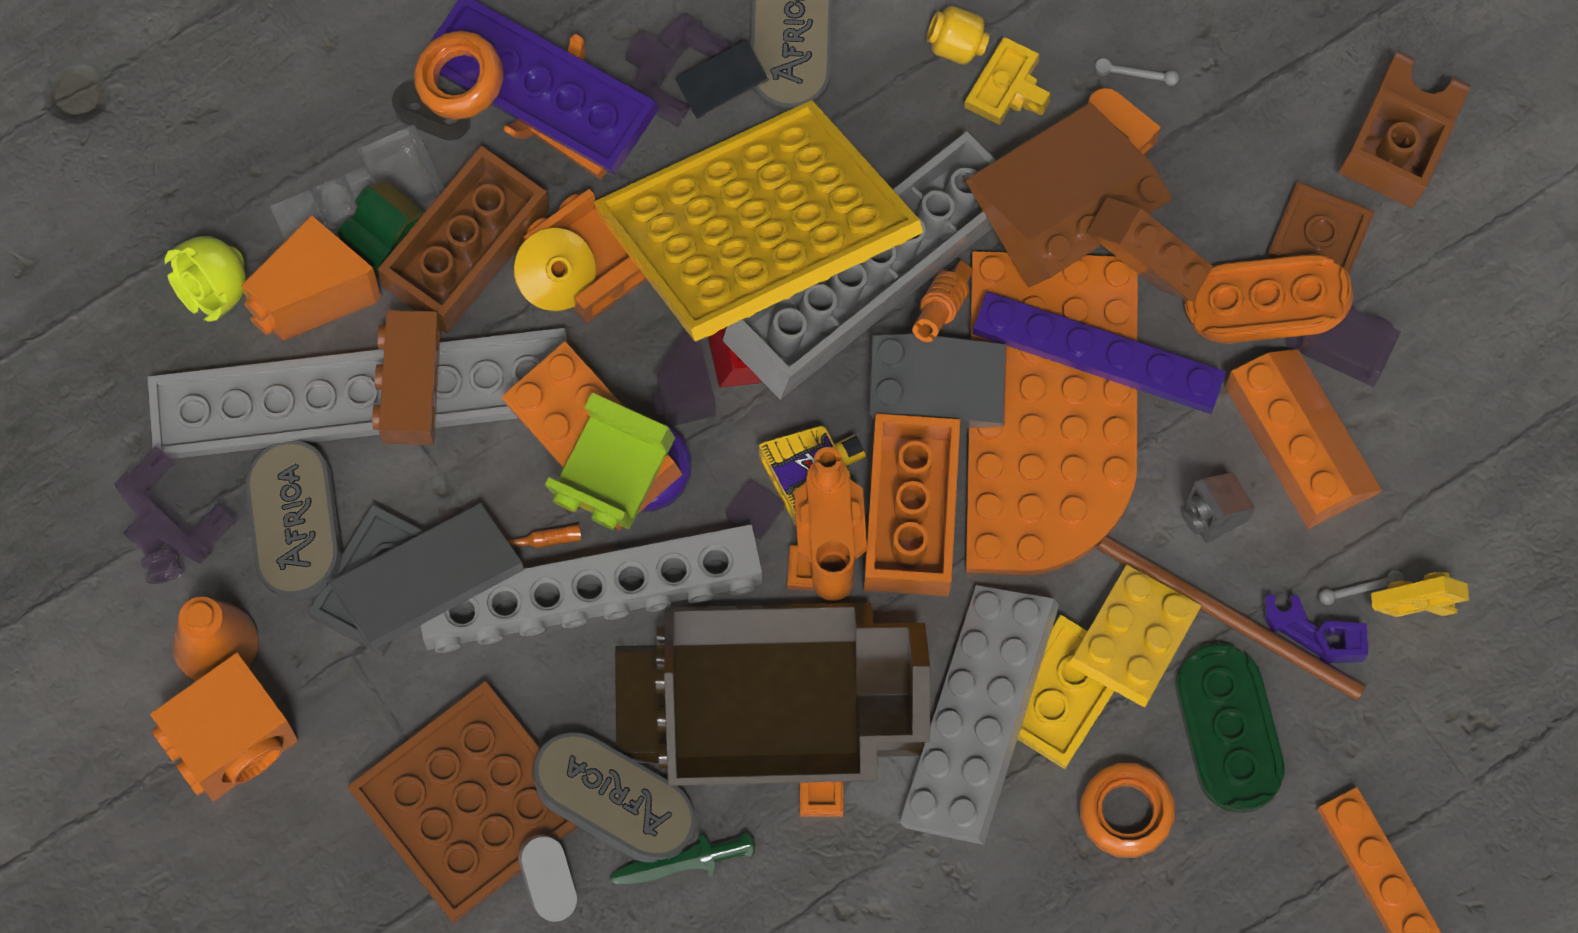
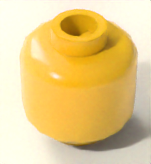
M948 6L943 12L937 11L934 14L928 28L926 41L931 43V50L936 56L965 65L971 62L975 55L982 56L989 41V33L984 32V20L979 14L956 6Z

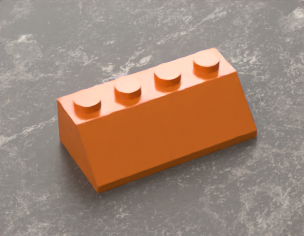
M1299 349L1269 352L1231 371L1225 389L1308 529L1381 493L1380 485Z

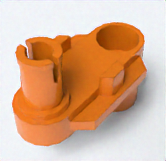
M824 447L816 452L814 456L815 462L807 472V481L794 492L798 554L812 563V584L815 592L826 600L836 601L850 594L854 586L855 560L867 551L863 488L849 479L848 470L840 461L841 454L833 447ZM829 568H838L841 571L829 572L826 570Z

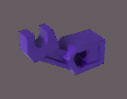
M1276 595L1265 596L1264 618L1273 632L1280 631L1318 655L1323 662L1327 664L1364 662L1368 656L1367 623L1325 621L1319 629L1307 621V615L1298 595L1290 596L1288 600L1290 610L1286 612L1276 608ZM1341 636L1342 649H1330L1326 642V637Z

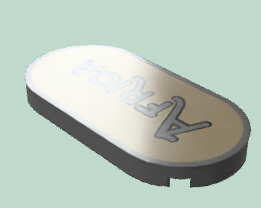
M752 0L750 44L770 79L752 89L757 97L759 96L773 110L786 112L811 100L816 102L827 92L831 74L833 0Z
M294 440L273 444L254 459L246 477V493L255 568L262 583L273 593L287 600H305L320 594L328 586L327 582L332 578L333 574L336 576L341 565L342 553L331 470L321 453L308 443Z
M582 733L561 734L546 742L535 758L532 766V781L534 779V785L537 788L536 793L540 801L552 812L629 857L641 862H657L666 858L671 859L680 854L690 841L695 829V813L687 795L678 786H668L667 779L600 740Z

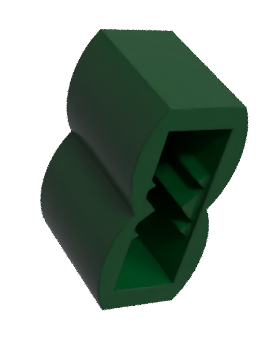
M387 180L375 186L370 184L360 192L355 200V204L358 207L354 216L347 218L337 232L342 242L373 267L376 279L379 278L377 269L424 213L420 207Z

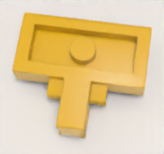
M1003 37L966 98L964 108L998 125H1001L1010 108L1020 112L1022 107H1024L1026 110L1043 116L1050 104L1051 93L1036 86L1037 79L1031 76L1039 62V53Z
M1446 572L1426 574L1423 581L1415 583L1396 581L1389 583L1386 590L1371 593L1372 608L1375 611L1394 617L1421 611L1447 616L1457 613L1456 603L1469 600L1468 584L1450 578V574Z

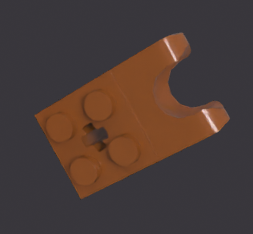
M1397 50L1382 76L1338 174L1413 208L1431 179L1471 85L1453 77L1444 91L1435 94L1423 92L1414 84L1411 77L1415 59Z

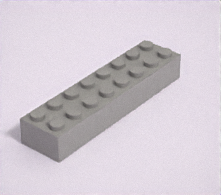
M966 131L893 189L920 219L923 230L922 234L907 240L901 245L894 246L864 263L846 269L826 281L819 282L800 291L786 300L775 303L751 317L744 318L727 326L722 341L781 400L993 228L965 179L996 160Z

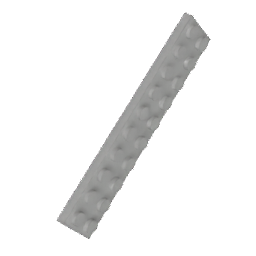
M559 328L440 342L435 428L517 419V416L510 410L501 396L564 341L567 343L566 329ZM384 350L148 376L153 456L156 461L262 449L273 444L294 440L313 443L380 435L379 430H373L372 413L373 405L381 404V390H376L375 369L377 364H383Z

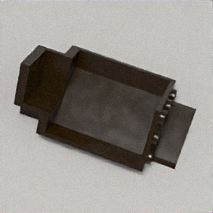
M871 603L666 607L665 624H657V645L615 646L616 750L639 764L659 763V769H668V786L878 781V758L921 757L925 742H930V659L925 622L873 624Z

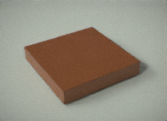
M1297 182L1267 257L1272 259L1311 254L1323 255L1333 259L1334 263L1338 264L1341 268L1343 267L1349 275L1375 211Z

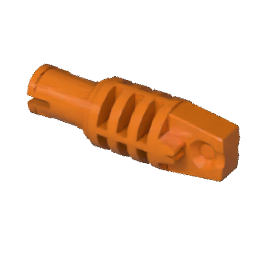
M960 260L956 267L950 271H945L942 268L923 297L920 307L922 313L912 329L917 339L923 342L934 340L942 326L953 321L970 291L967 282L973 269L963 260Z

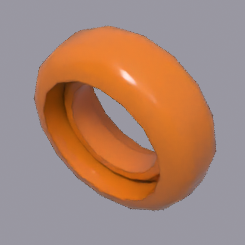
M463 30L445 33L431 41L419 55L414 69L415 89L424 105L438 116L453 120L472 118L486 110L498 97L504 81L503 63L494 46L479 34ZM463 55L474 57L478 60L480 74L477 82L470 90L459 95L444 94L440 91L438 76L441 68L447 61Z
M1117 763L1101 769L1088 781L1080 799V821L1086 836L1101 851L1115 857L1137 858L1153 852L1167 839L1175 821V801L1168 784L1154 770L1138 763ZM1119 787H1133L1140 790L1149 799L1152 806L1150 824L1144 830L1134 834H1122L1113 830L1105 821L1102 813V802L1105 796Z

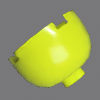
M199 236L178 244L169 250L164 258L165 264L171 261L173 271L167 277L177 297L193 314L197 313L198 308H200L205 314L209 315L203 320L208 322L218 320L230 312L240 301L244 293L241 285L246 281V272L243 256L235 247L229 246L225 242L211 236Z

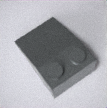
M914 334L873 335L870 392L871 418L875 422L876 414L961 419L960 428L1005 426L1006 345L936 336L931 342H923L917 339Z

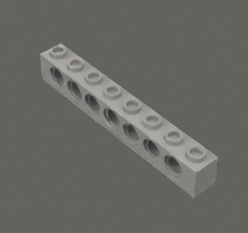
M746 525L526 568L421 625L423 641L427 650L435 649L437 653H446L459 649L462 643L477 641L481 645L493 644L501 641L503 635L518 632L520 636H533L544 632L545 627L562 624L563 628L579 627L586 624L587 619L604 616L606 620H614L629 615L630 610L645 607L647 611L654 612L671 607V602L688 599L689 603H702L711 600L713 594L727 591H730L731 595L750 593L755 590V586L762 585V570L752 525ZM715 559L722 560L728 566L720 574H711L704 567L709 561ZM670 568H680L686 573L681 581L675 583L666 581L663 578V574ZM628 576H638L644 581L643 585L634 591L624 589L621 586V582ZM587 584H595L602 589L601 593L593 599H585L579 595L580 589ZM546 592H553L560 598L554 606L542 607L537 603L539 596ZM510 600L517 604L516 610L510 615L502 616L495 612L496 606L502 601ZM467 608L475 612L473 619L466 624H458L452 620L454 614L460 609Z

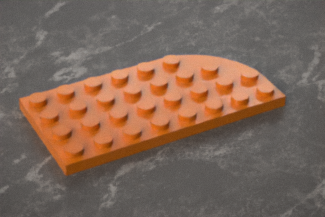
M972 251L970 340L997 343L973 335V328L986 292H990L1137 342L1138 273L1118 257L1085 255L1053 277L1028 288L1008 253ZM1006 346L1005 426L968 428L965 573L1038 575L1058 570L1086 556L1100 545L1106 535L1108 536L1121 520L1132 496L1137 476V389Z

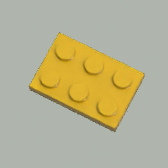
M1126 565L1075 652L1069 666L1145 708L1202 605Z
M1060 615L1051 630L1017 740L1063 769H1066L1115 691L1069 666L1088 631Z

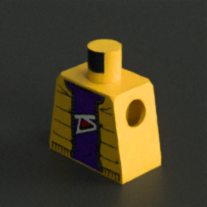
M819 426L759 445V459L794 526H796L794 492L807 481V472L815 462L814 456L816 452L824 447H833L841 454L840 461L846 467L865 458L864 449L856 435H852L834 444L827 429L824 426Z

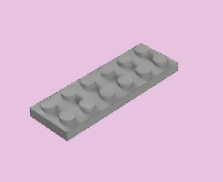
M976 585L930 726V742H925L900 819V823L904 828L982 845L985 844L1059 608L1055 599Z

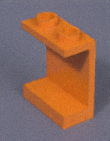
M590 189L581 195L573 194L560 205L559 211L548 219L540 218L527 229L526 235L523 236L525 241L530 235L540 230L562 228L574 232L588 244L596 264L595 280L593 284L574 297L575 306L572 307L586 324L647 280L598 216L594 205L595 196ZM556 261L553 263L551 271L555 277L559 278L564 274L565 268L561 262Z

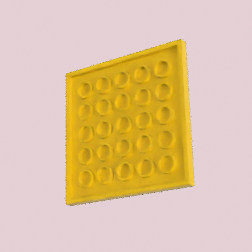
M813 100L594 201L598 216L695 342L704 337L711 336L717 331L744 318L751 317L755 313L782 300H786L819 282L826 281L846 269L864 263L870 258L923 233L920 219Z

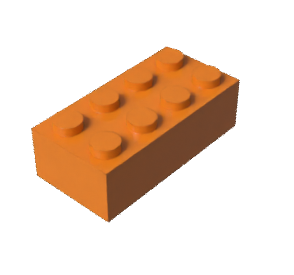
M565 341L501 396L510 410L563 469L590 418L584 406L591 393H595L623 406ZM668 454L638 513L683 475ZM616 525V529L619 531L622 526Z
M889 414L875 415L864 591L949 597L952 580L961 419Z

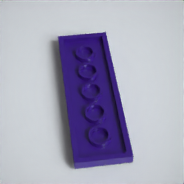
M458 0L431 40L433 41L445 33L461 30L482 36L494 46L503 63L504 81L498 97L491 105L613 175H616L660 109L657 102L476 0ZM466 55L457 56L445 63L439 75L468 91L478 80L480 65L474 57Z

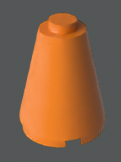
M195 597L187 601L179 612L172 641L173 655L181 671L189 678L197 681L235 653H238L249 667L259 650V636L252 619L241 608L208 597Z

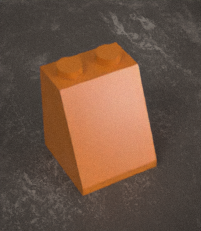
M312 215L241 285L247 300L244 305L253 315L250 318L252 323L266 336L274 333L282 341L376 304L382 298L373 267Z

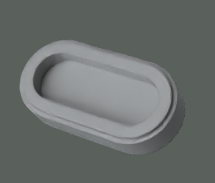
M538 834L531 836L524 841L518 854L519 864L531 904L536 913L545 920L552 922L562 921L573 913L577 904V894L564 850L559 842L548 835Z

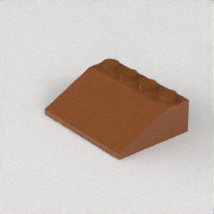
M1091 102L965 179L1028 288L1053 277L1101 246L1099 242L1087 234V231L1107 197L1140 207L1148 214H1151L1173 199L1152 162Z

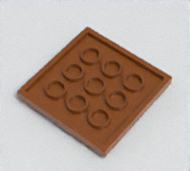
M486 681L347 786L352 796L453 925L522 872L518 854L525 840L534 835L544 834L552 837L557 842H561L578 828L575 824L549 810L540 801L536 793L537 788L534 785V779L532 781V766L540 748Z

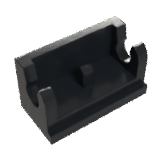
M747 39L675 78L697 119L757 85L770 80Z

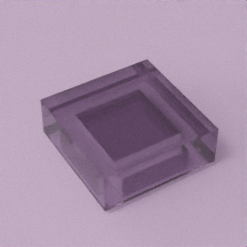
M750 480L726 512V518L740 527L752 525L754 536L762 540L784 510L785 503Z

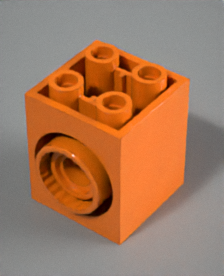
M235 653L150 713V716L157 724V727L151 730L154 737L172 762L179 758L182 759L175 766L195 794L199 796L205 791L212 802L236 785L245 783L264 772L279 758L281 753L298 742L286 718L238 653Z

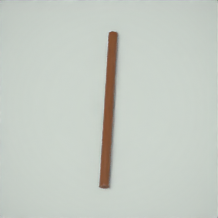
M1107 535L1101 541L1097 549L1124 566L1129 565L1202 605L1200 610L1356 701H1358L1366 688L1360 682Z

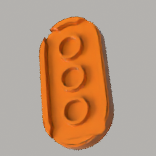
M1311 254L1226 263L1212 267L1194 301L1185 300V309L1193 329L1203 338L1216 343H1235L1314 335L1334 328L1346 317L1353 302V287L1345 269L1334 263L1333 259L1323 255Z

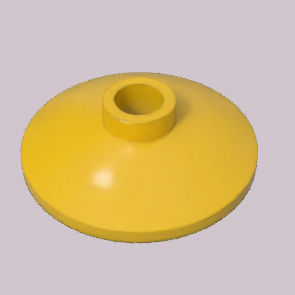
M562 228L543 229L530 235L519 247L514 260V279L520 293L532 305L547 311H562L574 307V297L594 283L596 275L595 259L588 244L574 232ZM556 261L561 262L565 268L564 274L559 278L555 277L551 271V267Z

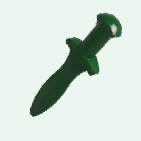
M744 832L737 839L710 845L708 839L701 834L698 837L700 843L691 849L681 852L671 859L666 858L657 862L638 861L614 872L610 876V881L615 884L649 882L688 869L708 870L707 875L711 877L714 874L715 862L738 856L752 858L755 854L756 843L750 834Z

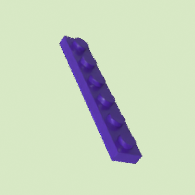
M986 292L973 328V335L1005 344L1006 346L1209 414L1213 412L1226 371L990 292Z

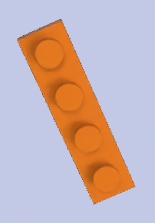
M1358 787L1319 806L1317 809L1318 813L1387 933H1441Z

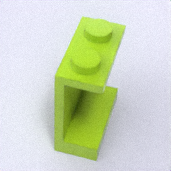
M591 393L584 406L590 418L558 481L548 477L545 486L554 495L552 501L557 505L572 512H576L578 507L593 513L591 516L593 521L608 529L614 530L616 525H620L629 530L675 440V436L668 426L595 393Z

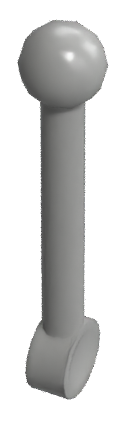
M1106 58L1098 59L1095 64V71L1100 76H1106L1111 72L1164 81L1168 86H1174L1179 81L1178 73L1173 70L1162 73L1113 65Z
M1391 571L1383 579L1336 591L1324 589L1319 593V601L1323 605H1331L1335 599L1386 587L1392 582L1404 581V576L1399 571Z

